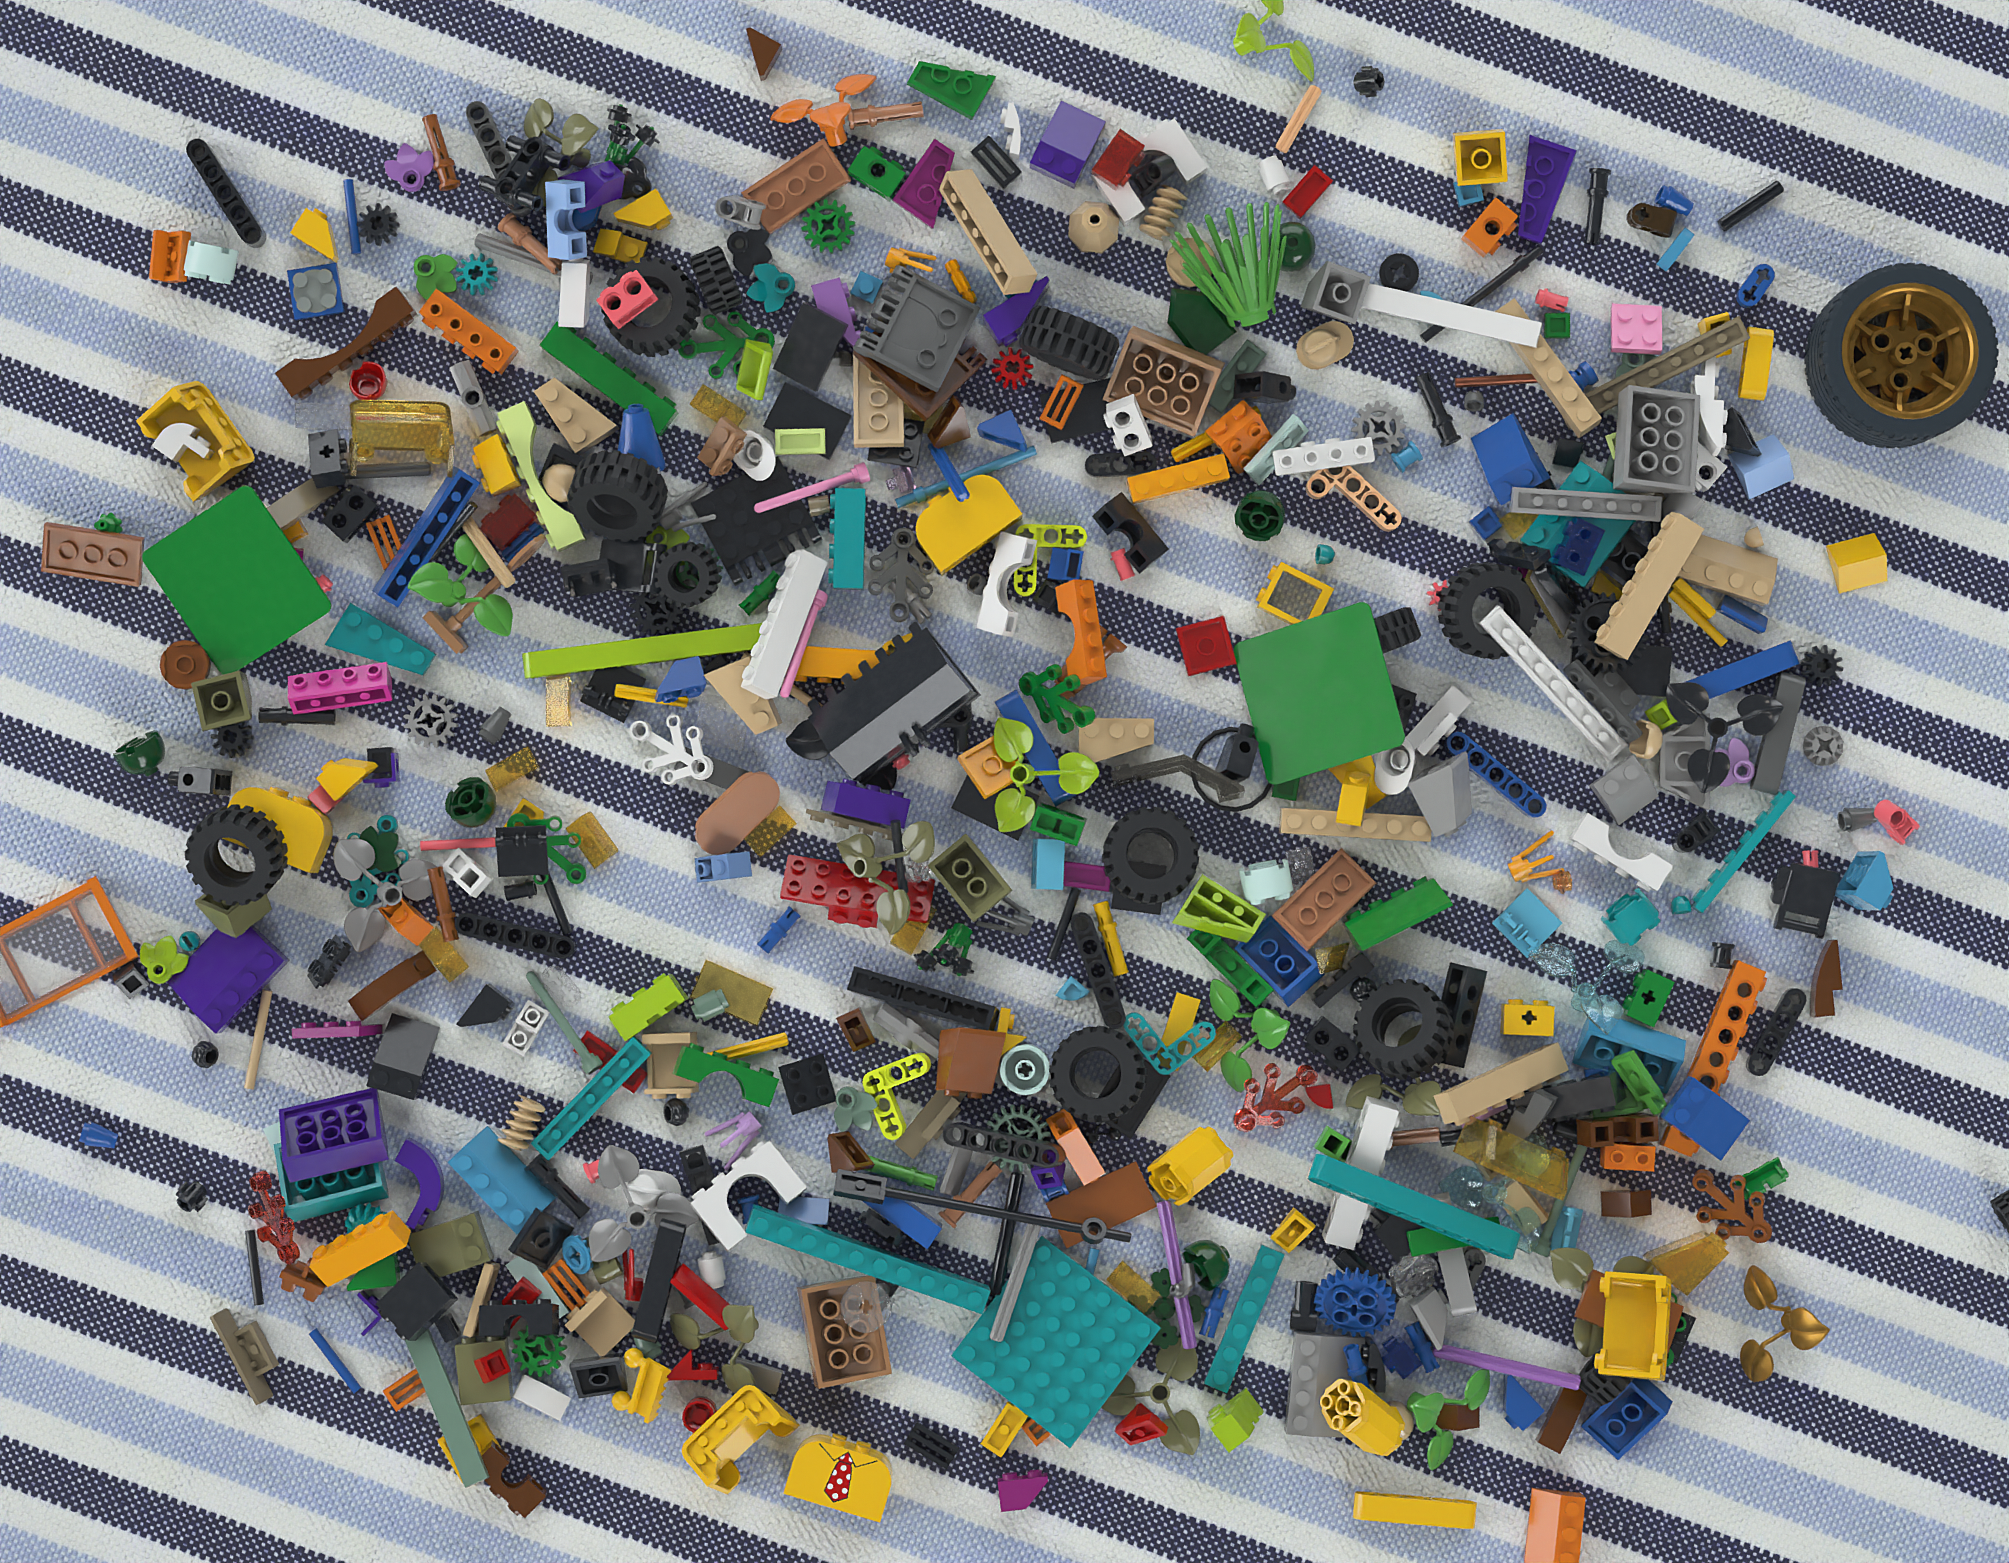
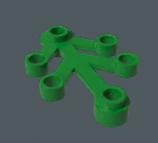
M734 311L727 317L729 325L739 327L749 336L738 338L721 325L714 315L709 314L703 318L704 327L707 330H713L724 340L696 343L692 339L688 342L683 340L679 343L681 348L678 349V352L682 358L691 360L700 353L726 350L716 364H712L708 370L709 375L713 379H720L724 375V369L741 348H744L746 339L758 341L760 337H766L767 343L773 348L775 344L773 333L766 328L756 330L742 318L739 312ZM733 315H737L740 318L736 324L730 321ZM709 318L715 320V324L712 327L706 325V320ZM686 346L693 347L691 354L684 352ZM737 361L733 366V370L737 376L738 372L736 371V367L741 363V361ZM715 367L721 369V373L718 376L712 374V369Z
M1058 664L1048 666L1046 671L1038 675L1031 671L1024 673L1019 679V688L1024 695L1033 697L1040 712V718L1044 723H1049L1056 719L1058 729L1062 734L1073 731L1074 722L1080 728L1093 723L1096 715L1092 707L1085 705L1080 707L1060 695L1080 687V679L1077 675L1067 676L1063 682L1049 689L1043 683L1049 679L1053 681L1062 676V669ZM1043 697L1046 698L1050 707L1046 706ZM1061 708L1072 713L1073 720L1069 717L1065 718Z
M516 813L507 821V827H515V823L522 822L524 826L546 825V828L553 832H557L562 828V819L556 815L547 819L530 820L526 814ZM554 819L560 823L556 828L550 825V822ZM570 832L568 835L547 836L548 857L566 872L567 879L571 883H582L586 878V868L581 863H571L552 847L568 845L571 848H576L581 844L580 834ZM577 836L579 841L576 844H572L569 838ZM575 870L580 871L581 876L579 878H573L571 873ZM533 875V880L536 884L543 885L548 881V875H545L546 878L542 881H539L536 875Z

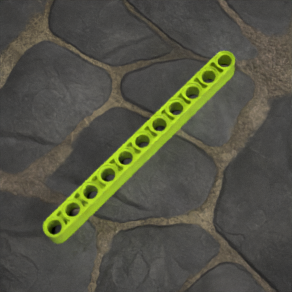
M762 623L522 653L525 679L595 671L608 667H627L683 660L696 656L707 657L751 651L761 635L759 630Z

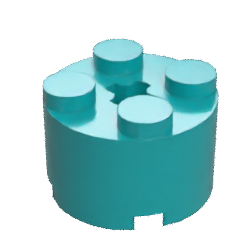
M1639 888L1634 889L1636 894L1630 896L1626 893L1616 900L1606 910L1609 915L1606 918L1604 916L1601 917V921L1620 944L1628 943L1629 946L1634 945L1641 939L1640 934L1646 929H1653L1661 921L1658 918L1659 911Z

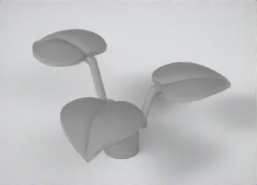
M340 839L336 843L333 859L338 873L347 880L355 881L363 872L378 886L377 896L382 900L380 903L370 906L369 910L357 907L350 911L345 918V934L354 950L361 952L373 945L385 929V917L382 913L374 910L382 906L386 907L387 904H398L402 899V892L407 898L416 901L428 897L432 893L427 869L436 868L437 866L425 860L412 859L400 867L399 876L402 881H399L397 886L390 882L382 883L366 870L375 861V851L368 842L362 839Z
M614 1145L607 1146L602 1152L598 1162V1175L603 1185L607 1188L614 1189L621 1184L630 1207H628L625 1213L627 1222H621L618 1225L613 1219L607 1218L597 1221L590 1229V1256L594 1262L607 1261L624 1253L628 1249L632 1237L630 1232L623 1227L641 1229L646 1225L647 1219L649 1220L654 1213H656L654 1222L657 1228H659L662 1218L687 1224V1228L700 1220L698 1214L690 1206L691 1202L678 1193L670 1192L661 1195L657 1200L658 1209L654 1208L648 1213L645 1212L642 1206L634 1205L625 1182H631L638 1176L639 1162L633 1153Z

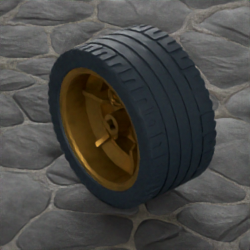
M1898 263L1894 266H1884L1865 274L1843 289L1818 314L1815 319L1816 322L1811 327V334L1808 335L1807 339L1808 345L1805 348V375L1808 378L1806 381L1807 385L1810 386L1811 390L1809 391L1811 396H1814L1816 406H1819L1821 409L1820 412L1823 416L1827 417L1831 424L1835 425L1837 430L1843 431L1844 435L1849 438L1853 437L1855 441L1864 442V444L1869 446L1875 445V447L1904 448L1917 445L1941 435L1964 422L1981 405V401L1986 398L1987 391L1993 384L1992 379L1995 378V368L1998 365L1997 356H1999V349H1997L1998 337L1995 335L1997 333L1996 328L1993 326V319L1991 315L1989 316V310L1986 305H1983L1980 296H1977L1976 292L1971 287L1969 288L1966 282L1960 281L1956 275L1949 274L1944 269L1939 270L1935 266H1926V264ZM1888 312L1884 328L1867 323L1873 317ZM1915 315L1924 319L1933 328L1918 331ZM1876 336H1880L1884 339V348H1879L1876 346ZM1919 340H1924L1928 344L1927 352L1919 349ZM1854 347L1864 355L1855 364L1853 359ZM1944 350L1943 372H1941L1932 359ZM1895 375L1902 377L1903 387L1900 388L1894 384L1893 379ZM1879 385V398L1866 388ZM1912 388L1927 394L1921 400L1907 403Z

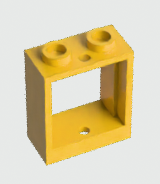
M1280 562L1278 567L1273 565L1267 576L1271 580L1267 589L1262 587L1256 598V601L1259 602L1257 608L1290 625L1301 622V620L1267 604L1282 572H1285L1321 590L1307 619L1320 616L1334 588L1283 562Z

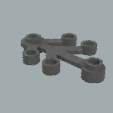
M908 528L895 530L891 537V544L879 555L872 556L869 563L873 571H881L885 561L898 552L897 562L877 579H872L868 585L870 594L879 595L883 587L896 577L895 602L892 603L889 610V615L895 622H904L910 612L908 604L905 603L906 577L918 589L919 597L928 599L933 593L932 585L925 582L907 562L909 554L919 564V570L922 574L929 575L934 570L932 561L926 558L915 546V534ZM904 537L908 540V543L903 545L899 542V539ZM878 559L882 564L876 567L872 562ZM928 563L931 565V569L924 570L922 565ZM874 583L879 584L880 589L875 591L871 588V585ZM927 587L930 592L923 594L921 588ZM900 609L904 612V615L898 617L894 612Z

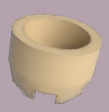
M1758 526L1749 529L1744 536V541L1749 547L1757 548L1764 545Z

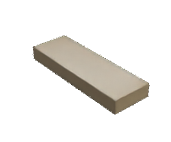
M493 1261L484 1263L463 1335L475 1337L479 1335V1306L487 1305V1301H490L500 1268L499 1263Z

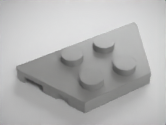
M1706 713L1705 715L1710 718V713ZM1699 716L1694 723L1690 725L1683 724L1662 735L1663 743L1659 750V787L1703 809H1710V792H1700L1697 785L1691 779L1687 768L1688 759L1696 750L1707 749L1710 751L1708 723Z

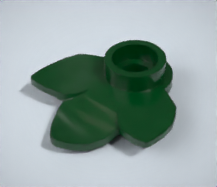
M369 826L361 833L359 839L368 842L375 851V861L366 870L377 868L382 872H388L401 865L402 860L394 854L399 841L397 833L387 832L378 835L372 826Z

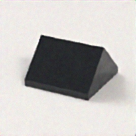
M623 1352L575 1359L569 1364L579 1399L613 1394L618 1391H628Z

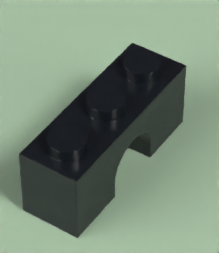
M1122 492L1104 504L1092 516L1107 536L1114 531H1119L1128 537L1130 549L1124 556L1139 574L1169 550Z
M536 1299V1304H527V1300H512V1305H502L501 1300L487 1301V1305L479 1306V1336L510 1337L511 1324L514 1319L520 1316L524 1317L527 1321L528 1335H559V1305L551 1304V1299Z

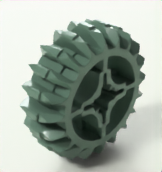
M1011 1104L1010 1113H1007L1005 1107L1001 1108L1002 1117L997 1113H993L992 1116L997 1120L996 1123L987 1121V1125L994 1130H998L1000 1125L1005 1122L1011 1134L1013 1133L1012 1126L1018 1135L1025 1134L1024 1137L1029 1138L1037 1133L1038 1140L1049 1142L1043 1140V1137L1050 1136V1131L1042 1132V1128H1045L1048 1124L1047 1122L1038 1123L1042 1118L1040 1113L1035 1118L1032 1117L1034 1113V1108L1032 1107L1026 1114L1024 1113L1025 1105L1021 1104L1020 1112H1015V1105ZM1012 1118L1026 1119L1033 1126L1019 1129L1015 1126ZM1005 1139L1000 1142L1001 1149L1008 1148V1143ZM1024 1146V1154L1027 1157H1030L1032 1155V1152L1029 1154L1026 1147ZM997 1156L992 1158L993 1163L999 1158L1002 1159L1000 1163V1168L1002 1169L1007 1162L1010 1163L1009 1171L1013 1172L1014 1164H1019V1171L1023 1172L1024 1163ZM1027 1164L1029 1169L1033 1168V1165Z

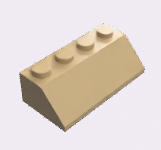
M1701 534L1675 579L1682 578L1687 583L1764 606L1769 603L1774 587L1778 558Z

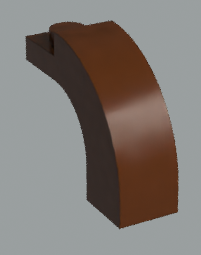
M422 950L374 980L348 1000L360 1020L364 1021L437 970Z

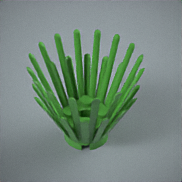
M1265 202L1263 205V227L1260 230L1261 259L1259 262L1253 205L1251 203L1246 205L1248 234H1244L1242 237L1244 256L1233 210L1228 207L1225 213L1235 254L1229 239L1221 242L1211 215H1205V222L1226 273L1223 271L1216 256L1214 258V256L1209 254L1193 224L1187 223L1191 236L1221 289L1179 232L1175 231L1174 234L1183 246V250L1174 240L1169 239L1174 249L1186 262L1182 263L1186 269H1182L1183 273L1226 315L1228 324L1231 327H1235L1234 320H1240L1242 327H1246L1269 319L1267 311L1270 309L1273 314L1276 313L1274 299L1286 246V236H1284L1279 253V231L1282 210L1279 211V204L1274 209L1269 274L1268 202Z

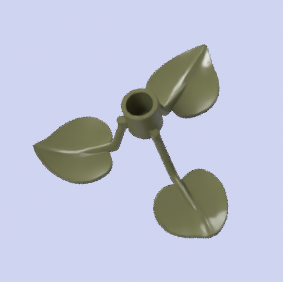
M541 98L534 100L524 119L523 127L528 138H540L542 133L562 145L560 154L567 155L570 158L568 169L571 168V165L580 168L586 167L590 162L591 154L588 149L583 147L599 128L585 116L576 113L571 115L565 122L562 129L563 138L560 139L547 130L554 119L551 105ZM549 166L532 194L543 198V205L546 203L545 182L558 180L557 173L553 170L554 167Z
M918 821L908 826L902 836V844L907 850L892 855L873 858L875 845L867 834H855L837 843L844 862L856 877H866L869 882H874L887 889L888 892L880 895L876 909L879 920L887 929L889 935H894L905 925L910 914V901L904 890L898 889L894 891L891 886L876 879L882 871L881 862L904 857L909 854L912 861L916 863H924L930 859L935 847L934 830L930 822Z
M1422 1024L1404 1032L1399 1038L1397 1047L1412 1041L1419 1033ZM1370 1074L1359 1079L1351 1087L1346 1098V1106L1363 1109L1367 1096L1381 1099L1382 1090H1387L1402 1099L1404 1110L1410 1114L1420 1116L1440 1115L1434 1095L1441 1093L1442 1090L1437 1082L1426 1081L1422 1083L1420 1077L1415 1078L1417 1084L1409 1085L1403 1095L1390 1086L1382 1084V1077L1380 1075Z
M1570 1247L1551 1250L1550 1257L1555 1281L1562 1288L1576 1289L1582 1293L1586 1281H1588V1274L1591 1273L1594 1266L1590 1255L1583 1250ZM1626 1256L1617 1261L1613 1272L1653 1275L1654 1267L1651 1262L1637 1256ZM1577 1318L1573 1328L1574 1340L1580 1353L1585 1357H1590L1603 1349L1604 1329Z
M727 1305L722 1312L723 1320L729 1329L730 1336L736 1341H741L730 1359V1364L722 1366L723 1380L727 1387L735 1394L746 1385L756 1387L750 1370L744 1365L736 1363V1358L746 1343L754 1339L755 1331L759 1328L753 1305ZM673 1313L669 1316L670 1325L676 1339L682 1346L688 1349H697L700 1346V1339H705L725 1331L720 1327L701 1334L699 1333L700 1327L693 1318L680 1313Z
M1178 1338L1176 1345H1169L1167 1349L1161 1348L1156 1356V1368L1160 1372L1167 1373L1163 1382L1154 1384L1150 1391L1134 1393L1135 1383L1131 1377L1125 1375L1101 1408L1114 1415H1127L1136 1406L1134 1397L1150 1396L1153 1402L1163 1403L1170 1417L1163 1421L1168 1426L1166 1435L1159 1437L1163 1445L1172 1451L1188 1455L1195 1454L1200 1440V1428L1197 1419L1187 1410H1180L1174 1416L1167 1402L1170 1397V1389L1167 1386L1169 1378L1172 1376L1177 1381H1185L1195 1374L1198 1366L1195 1348L1184 1349L1181 1338Z

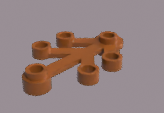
M1700 1169L1695 1172L1692 1180L1693 1186L1699 1191H1706L1725 1208L1710 1209L1707 1206L1700 1207L1696 1215L1699 1222L1708 1223L1711 1219L1739 1220L1745 1225L1730 1226L1727 1223L1718 1224L1715 1234L1721 1240H1726L1730 1236H1748L1753 1242L1765 1243L1771 1238L1772 1227L1764 1220L1763 1205L1765 1196L1763 1193L1755 1191L1750 1195L1749 1204L1753 1207L1752 1218L1745 1211L1744 1188L1746 1179L1743 1176L1734 1175L1731 1178L1730 1188L1734 1191V1201H1732L1713 1184L1714 1176L1709 1170ZM1704 1180L1706 1185H1702L1698 1181ZM1734 1181H1740L1742 1185L1736 1186ZM1757 1197L1761 1202H1754L1753 1198ZM1706 1212L1709 1216L1703 1217L1700 1213ZM1719 1229H1725L1728 1233L1723 1234ZM1755 1230H1761L1763 1234H1757Z

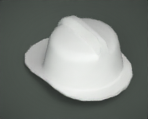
M743 430L747 433L743 441L744 446L739 453L735 454L733 460L751 478L756 481H763L769 478L774 470V450L766 438L754 431Z
M1406 737L1401 746L1378 753L1375 782L1377 787L1385 794L1396 795L1404 791L1411 780L1412 772L1417 763V756L1412 743Z
M639 1169L638 1176L633 1181L625 1182L634 1205H640L644 1210L658 1209L657 1200L665 1193L672 1192L681 1195V1186L678 1180L666 1172ZM621 1186L623 1198L628 1203L623 1188Z

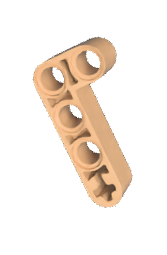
M1350 465L1340 467L1341 473L1338 475H1332L1328 469L1317 470L1308 480L1305 489L1308 496L1312 499H1321L1335 486L1383 531H1393L1401 523V513ZM1353 479L1358 482L1359 490L1357 492H1351L1347 489L1346 482ZM1313 481L1322 482L1324 485L1322 493L1313 492L1311 489ZM1372 496L1377 500V507L1375 509L1366 507L1364 502L1366 497ZM1382 506H1384L1385 509L1382 512L1386 516L1392 514L1394 516L1392 521L1395 524H1385L1384 521L1386 520V517L1382 513H1380L1377 517L1375 513L1378 512Z

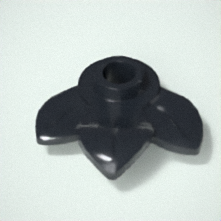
M633 156L628 166L613 163L625 175L622 196L619 199L626 200L630 197L639 199L651 192L652 186L650 180L646 177L647 169L638 158ZM635 185H639L642 191L638 190Z
M760 228V230L750 229L747 232L736 231L728 237L727 247L733 254V265L744 276H751L754 264H770L773 262L771 251L764 244L770 236V233ZM738 239L744 241L742 248H737L735 245Z

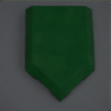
M1171 289L1167 324L1185 347L1208 355L1237 332L1234 327L1228 324L1227 318L1203 292Z

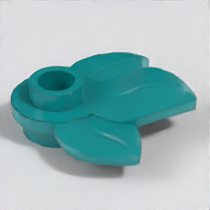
M758 264L754 266V272L759 280L751 285L746 293L747 296L755 301L764 302L767 313L779 310L784 305L785 298L790 296L795 290L794 278L788 273H780L772 264ZM781 281L788 283L787 288L784 290L778 287Z

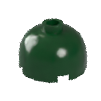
M1290 221L1280 224L1279 253L1282 239L1286 236L1281 271H1300L1309 265L1315 255L1316 243L1314 236L1308 227L1301 223ZM1272 232L1269 235V260L1271 251Z
M1257 490L1248 493L1239 502L1234 515L1237 528L1239 526L1243 531L1242 534L1246 538L1254 541H1268L1271 537L1281 532L1285 522V508L1281 500L1273 493Z
M157 730L145 733L146 739H138L136 737L115 750L116 753H113V756L124 771L134 775L144 773L145 776H150L159 770L157 766L164 759L165 745Z
M469 777L457 783L459 787L454 792L451 790L448 793L445 801V810L453 821L463 827H480L487 823L494 815L497 807L496 795L488 783L479 777Z
M1198 1240L1184 1248L1185 1252L1182 1253L1184 1263H1192L1194 1265V1274L1196 1273L1201 1280L1197 1283L1203 1289L1212 1291L1226 1280L1230 1268L1228 1260L1230 1255L1224 1246H1219L1210 1240Z

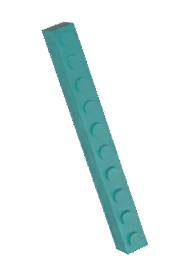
M753 1204L745 1226V1233L979 1314H983L991 1291L989 1285Z

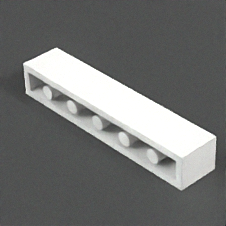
M804 549L792 552L785 561L786 569L776 585L777 593L768 606L769 614L760 627L759 633L761 635L751 650V661L743 671L742 688L764 699L777 697L828 562Z
M1369 1096L1366 1097L1347 1155L1346 1164L1376 1176L1383 1173L1386 1162L1384 1159L1385 1152L1391 1149L1393 1143V1136L1391 1134L1393 1128L1398 1127L1401 1117L1396 1104ZM1335 1192L1322 1233L1325 1243L1354 1250L1355 1244L1361 1241L1363 1234L1361 1226L1363 1220H1367L1369 1217L1370 1206Z

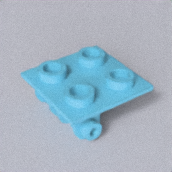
M1526 888L1492 924L1528 958L1532 953L1540 949V945L1562 922Z

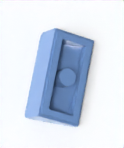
M797 1197L788 1205L780 1198L778 1213L810 1224L828 1225L830 1198Z

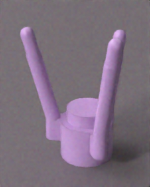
M750 1111L746 1114L741 1112L735 1118L705 1132V1136H709L739 1122L736 1124L738 1130L720 1144L722 1148L740 1134H743L744 1137L748 1135L725 1165V1170L731 1167L752 1139L759 1134L758 1129L762 1127Z

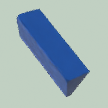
M1728 595L1723 596L1716 609L1717 612L1757 634L1765 632L1768 622L1766 616Z

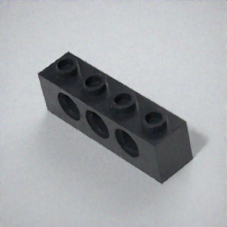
M1452 962L1449 964L1441 1000L1449 1009L1450 1016L1453 1019L1454 1027L1451 1030L1454 1032V1038L1448 1042L1451 1048L1448 1054L1444 1053L1442 1055L1444 1059L1441 1062L1442 1064L1460 1068L1465 1067L1488 971Z

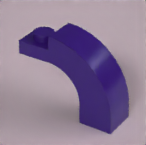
M409 1137L405 1140L394 1161L412 1171L419 1181L420 1196L405 1224L415 1229L419 1224L423 1226L430 1214L427 1212V1209L434 1212L439 1209L444 1195V1176L441 1166L433 1153L424 1145Z

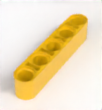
M1357 1491L1354 1495L1353 1518L1367 1521L1474 1529L1477 1502Z

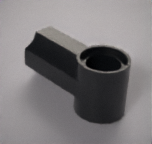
M1296 1281L1294 1307H1292L1290 1315V1330L1316 1331L1317 1311H1315L1316 1303H1314L1318 1283Z

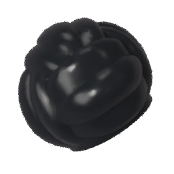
M1363 977L1353 982L1350 994L1355 1001L1361 1003L1363 999L1367 1000L1370 997L1368 994L1373 989L1377 991L1378 989L1374 981Z
M207 1041L198 1042L191 1054L193 1062L201 1068L213 1066L219 1056L218 1049L213 1043Z
M672 1098L664 1105V1118L671 1125H683L689 1117V1107L678 1098Z

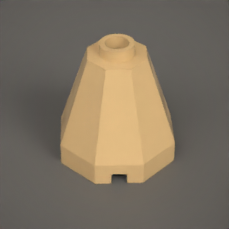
M1085 201L1070 214L1068 237L1081 252L1102 254L1118 240L1119 217L1107 203Z

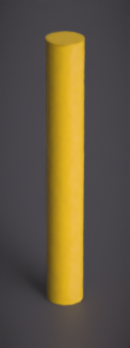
M1675 589L1668 594L1720 647L1728 641Z

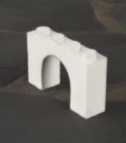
M1175 118L1171 121L1163 120L1155 126L1156 131L1150 135H1147V133L1142 134L1134 140L1135 145L1129 149L1126 146L1114 153V159L1108 163L1104 160L1093 168L1092 180L1124 227L1145 213V207L1132 190L1128 181V170L1136 159L1150 154L1170 156L1175 162V171L1185 185H1188L1207 172L1208 167Z
M763 1141L758 1143L751 1149L753 1153L747 1159H744L743 1156L731 1165L732 1171L727 1175L723 1172L711 1181L713 1186L706 1191L702 1188L692 1196L694 1201L690 1203V1206L727 1252L748 1236L733 1217L727 1205V1194L735 1182L745 1177L761 1178L771 1185L786 1205L807 1189L770 1141L766 1144Z

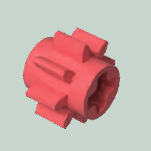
M1446 580L1442 582L1441 586L1434 582L1432 586L1435 590L1426 593L1428 596H1432L1429 606L1434 603L1438 605L1440 597L1436 596V593H1439L1443 587L1448 588Z

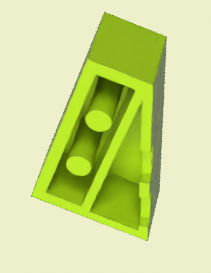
M1202 874L1172 923L1248 943L1266 914Z
M663 973L652 981L654 983L652 987L647 990L643 987L631 996L634 999L629 1003L625 1004L622 1001L611 1009L613 1014L609 1016V1019L624 1041H628L689 999L673 974L666 976Z
M1245 1388L1223 1406L1220 1403L1214 1406L1208 1412L1210 1416L1207 1417L1210 1429L1228 1453H1230L1250 1437L1255 1428L1252 1422L1256 1424L1260 1420L1258 1417L1264 1411L1247 1388Z

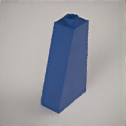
M884 1197L883 1205L863 1201L926 1249L929 1248L942 1229V1223L910 1201Z

